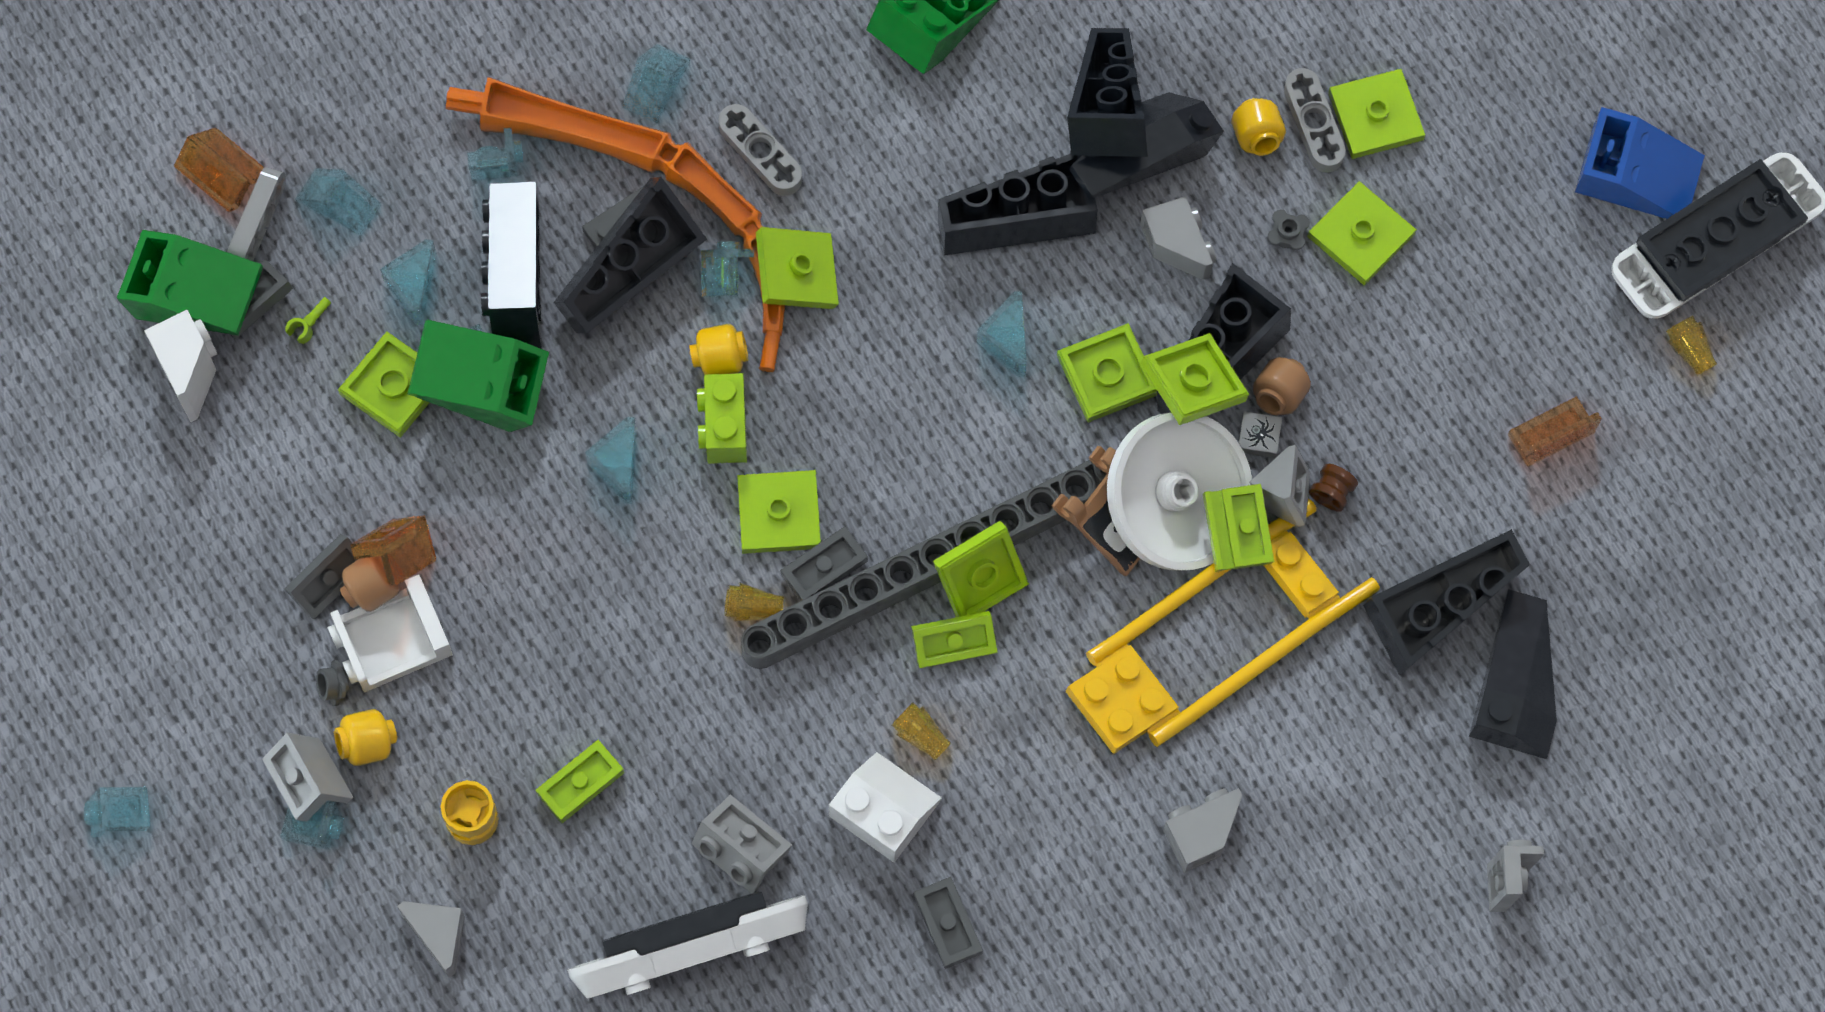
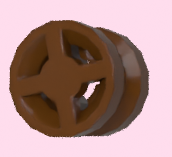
M1330 463L1325 464L1320 471L1321 479L1311 486L1309 495L1326 508L1341 512L1347 504L1346 496L1356 489L1358 481L1350 472L1342 467Z

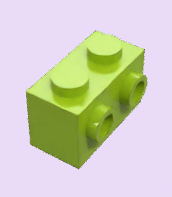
M743 373L704 375V388H697L698 412H705V425H698L699 449H706L708 464L747 462Z

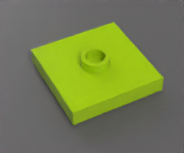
M1402 69L1329 87L1328 94L1352 159L1424 140L1425 132Z
M1359 181L1308 232L1307 237L1365 286L1415 235L1417 229Z
M760 227L756 231L763 304L834 309L839 305L831 233Z
M1129 323L1057 351L1058 360L1088 423L1157 396L1156 387L1141 365L1144 355Z
M387 331L338 389L339 395L400 438L430 403L407 394L417 352Z
M1210 333L1145 355L1141 362L1145 372L1179 425L1244 403L1249 396L1248 391Z
M816 470L737 475L742 554L809 550L821 543Z
M998 521L933 561L956 617L984 612L1029 585L1008 529L1001 521Z

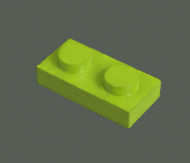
M989 611L911 626L919 668L998 653L992 616Z
M598 739L535 791L561 823H564L625 772L623 767Z

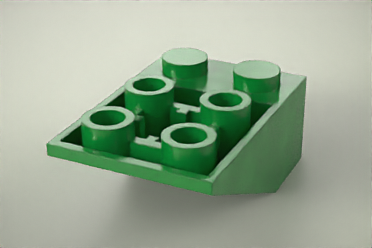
M879 0L866 30L924 75L942 62L999 0Z
M142 230L117 299L137 320L160 323L188 310L193 322L201 319L207 331L239 335L263 266L260 263L179 235Z
M426 320L407 394L502 430L513 432L533 424L549 352L514 338Z

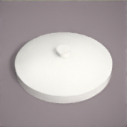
M1171 412L1146 419L1126 435L1117 448L1110 465L1107 480V501L1116 531L1135 555L1158 568L1167 570H1195L1213 564L1214 560L1202 494L1206 491L1212 492L1250 485L1249 482L1252 480L1248 460L1234 436L1220 423L1207 416L1182 425L1178 424Z

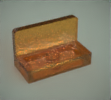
M217 128L188 136L174 164L177 170L228 212L234 211L240 206L249 186L257 182L264 168Z
M1576 396L1516 426L1509 431L1508 436L1527 467L1594 434L1602 418L1598 412L1589 416Z
M425 515L392 519L350 544L354 559L381 556L390 586L398 585L436 561Z

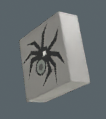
M1244 411L1238 442L1244 453L1276 458L1282 417Z

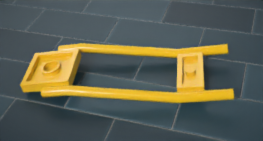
M1308 499L1306 518L1317 511L1316 505L1311 499ZM1277 518L1268 524L1274 562L1263 566L1304 618H1308L1306 622L1180 712L1176 702L1128 643L1231 570L1215 572L1213 563L1117 633L1086 652L1089 662L1096 666V668L1070 684L1066 689V693L1113 754L1146 732L1151 742L1158 747L1194 723L1321 629L1380 590L1378 582L1371 577L1340 598L1338 595L1339 591L1292 532L1287 531L1295 525Z

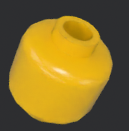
M1262 98L1248 99L1235 110L1231 118V124L1239 146L1247 153L1258 156L1268 155L1274 152L1284 140L1286 134L1285 125L1278 107L1271 100Z
M731 324L703 328L696 335V344L689 345L693 367H701L704 375L739 373L742 370L743 362L749 361L743 331L737 332Z
M371 709L344 716L340 721V726L334 729V739L340 758H347L352 765L361 766L388 758L391 744L397 742V733L391 719L385 720L380 711Z

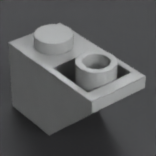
M1186 196L1142 210L1140 226L1153 258L1202 280L1210 278L1213 263H1216L1215 252L1210 241L1204 242L1200 232L1202 229L1200 214L1196 207L1190 208Z
M1226 788L1217 790L1204 799L1206 803L1193 809L1190 805H1185L1168 815L1169 820L1165 822L1163 831L1184 873L1221 857L1242 798L1239 788L1229 793Z

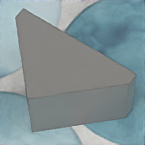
M1296 445L1287 447L1249 483L1250 485L1261 484L1265 510L1297 527L1305 525L1310 471Z
M406 901L400 903L397 907L403 918L449 978L453 976L457 969L465 920L462 909Z

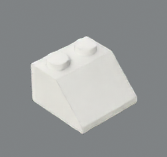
M185 310L144 331L190 422H193L199 417L215 375L216 368L211 357L217 355V352L202 320L199 319L193 322L188 310Z
M876 752L853 772L829 804V817L895 863L942 798Z

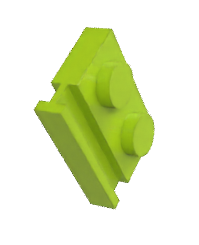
M1261 484L1227 488L1212 492L1206 491L1202 494L1215 572L1267 565L1274 562Z

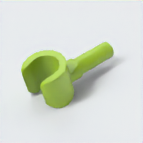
M323 297L303 319L293 318L289 320L285 326L286 333L291 336L297 327L304 326V331L297 341L300 344L307 343L313 335L311 327L331 304L330 300Z

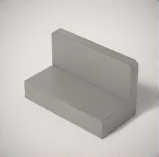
M287 732L262 758L296 820L307 822L327 800L347 804L353 798L319 738Z

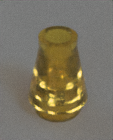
M1693 315L1666 331L1670 338L1667 342L1692 367L1697 376L1717 365L1702 322L1697 323Z
M741 582L738 583V586L728 585L724 616L733 617V621L765 619L783 610L784 596L774 595Z
M914 702L891 725L898 731L896 734L898 737L925 752L934 760L951 744L924 706L919 708Z

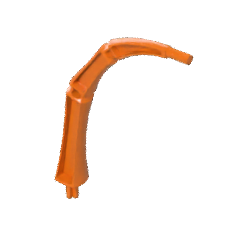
M491 77L487 78L484 92L449 87L446 96V109L479 114L481 131L528 135L569 143L612 156L650 173L662 171L668 182L686 190L705 203L722 219L735 236H741L744 239L743 249L753 266L762 299L756 231L763 227L761 224L762 213L725 181L689 142L682 145L675 144L669 132L578 108ZM762 300L763 333L765 338L759 369L761 371L774 372L783 330L785 305L763 304Z

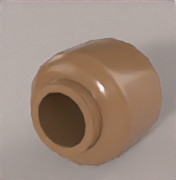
M1278 357L1271 359L1254 381L1253 392L1257 404L1262 410L1271 415H1287L1293 413L1310 390L1311 381L1300 362L1294 359Z
M367 553L343 570L342 580L344 586L340 588V592L352 608L359 605L365 611L371 612L397 596L399 593L398 582L402 580V577L387 555L379 556L375 553Z

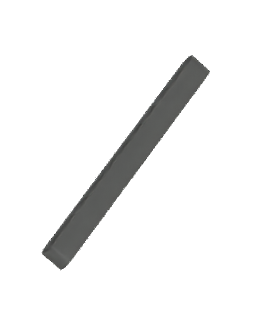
M1088 460L751 625L744 631L741 638L742 655L745 662L756 669L767 668L940 583L941 580L935 566L928 563L927 557L932 554L944 555L962 544L961 541L964 538L973 537L998 521L1007 519L1017 525L1014 530L1009 531L1014 546L1066 521L1052 508V504L1060 494H1064L1070 499L1071 495H1069L1066 489L1074 485L1080 486L1086 491L1085 495L1077 497L1085 504L1104 479L1101 474L1102 470ZM1042 502L1049 505L1052 510L1047 514H1038L1034 512L1031 506ZM897 571H905L912 578L902 584L895 582L891 576ZM870 588L877 595L872 600L863 601L855 594L860 589ZM833 605L838 607L841 613L835 618H826L820 611L825 606ZM791 623H800L806 628L798 636H791L785 631L786 626ZM757 640H764L770 645L766 652L760 654L752 652L749 646Z

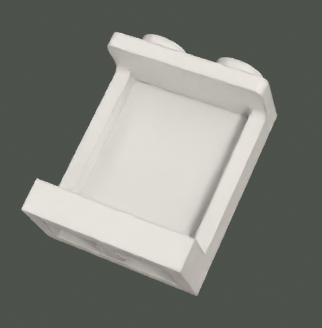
M420 575L404 580L407 588L400 590L397 596L374 611L368 612L360 607L343 615H340L338 610L330 613L335 623L328 627L336 649L345 647L349 660L342 662L351 684L359 681L363 692L372 690L453 655Z

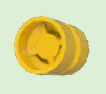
M468 780L457 782L447 789L442 797L440 808L446 827L452 837L462 844L476 845L488 840L497 829L499 820L497 808L488 789L478 782Z

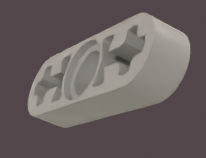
M1306 68L1295 69L1286 78L1284 86L1286 100L1311 164L1321 172H1333L1343 163L1346 152L1344 142L1318 76ZM1297 81H1301L1303 85H1310L1307 91L1309 102L1304 105L1305 98L1300 89L1294 90ZM1309 113H1318L1324 118L1325 124L1321 128L1314 129L1306 125L1304 117ZM1325 135L1327 149L1329 151H1336L1333 160H1328L1326 155L1319 156L1322 150L1320 138Z
M732 104L725 107L719 115V130L724 139L774 193L788 196L797 192L802 184V170L798 162L748 108L740 104ZM733 117L736 121L743 118V129L748 134L745 140L743 133L738 127L733 126L729 128L730 118ZM763 142L770 146L771 152L765 158H756L749 152L751 146L755 143ZM776 159L777 166L783 173L792 172L791 182L788 183L785 179L778 182V172L773 166Z
M269 167L263 168L227 250L228 253L254 261L267 230L264 229V226H269L285 188V172Z

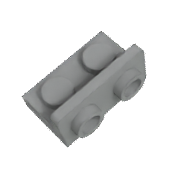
M731 794L701 821L692 841V845L698 849L703 857L714 862L736 884L743 886L750 893H754L759 888L764 876L789 853L792 847L790 842Z
M1512 840L1507 842V845H1504L1487 864L1489 912H1506L1521 897L1523 891L1527 890L1528 872L1544 856V846H1532V842L1529 840Z

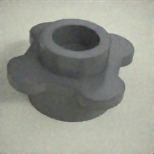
M1285 210L1275 211L1272 216L1274 226L1273 230L1268 233V241L1272 245H1278L1282 248L1302 249L1305 245L1304 231L1310 225L1309 219L1302 214L1293 216L1287 214ZM1290 227L1292 232H1286L1285 228Z
M333 660L330 668L319 669L316 675L319 697L323 701L330 700L333 706H338L340 698H345L349 690L348 675L345 670H341L338 660Z

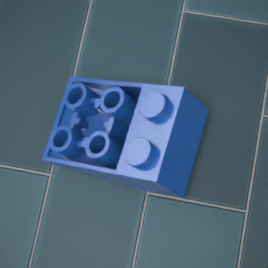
M1601 107L1591 131L1575 193L1668 219L1692 203L1705 155L1639 117Z

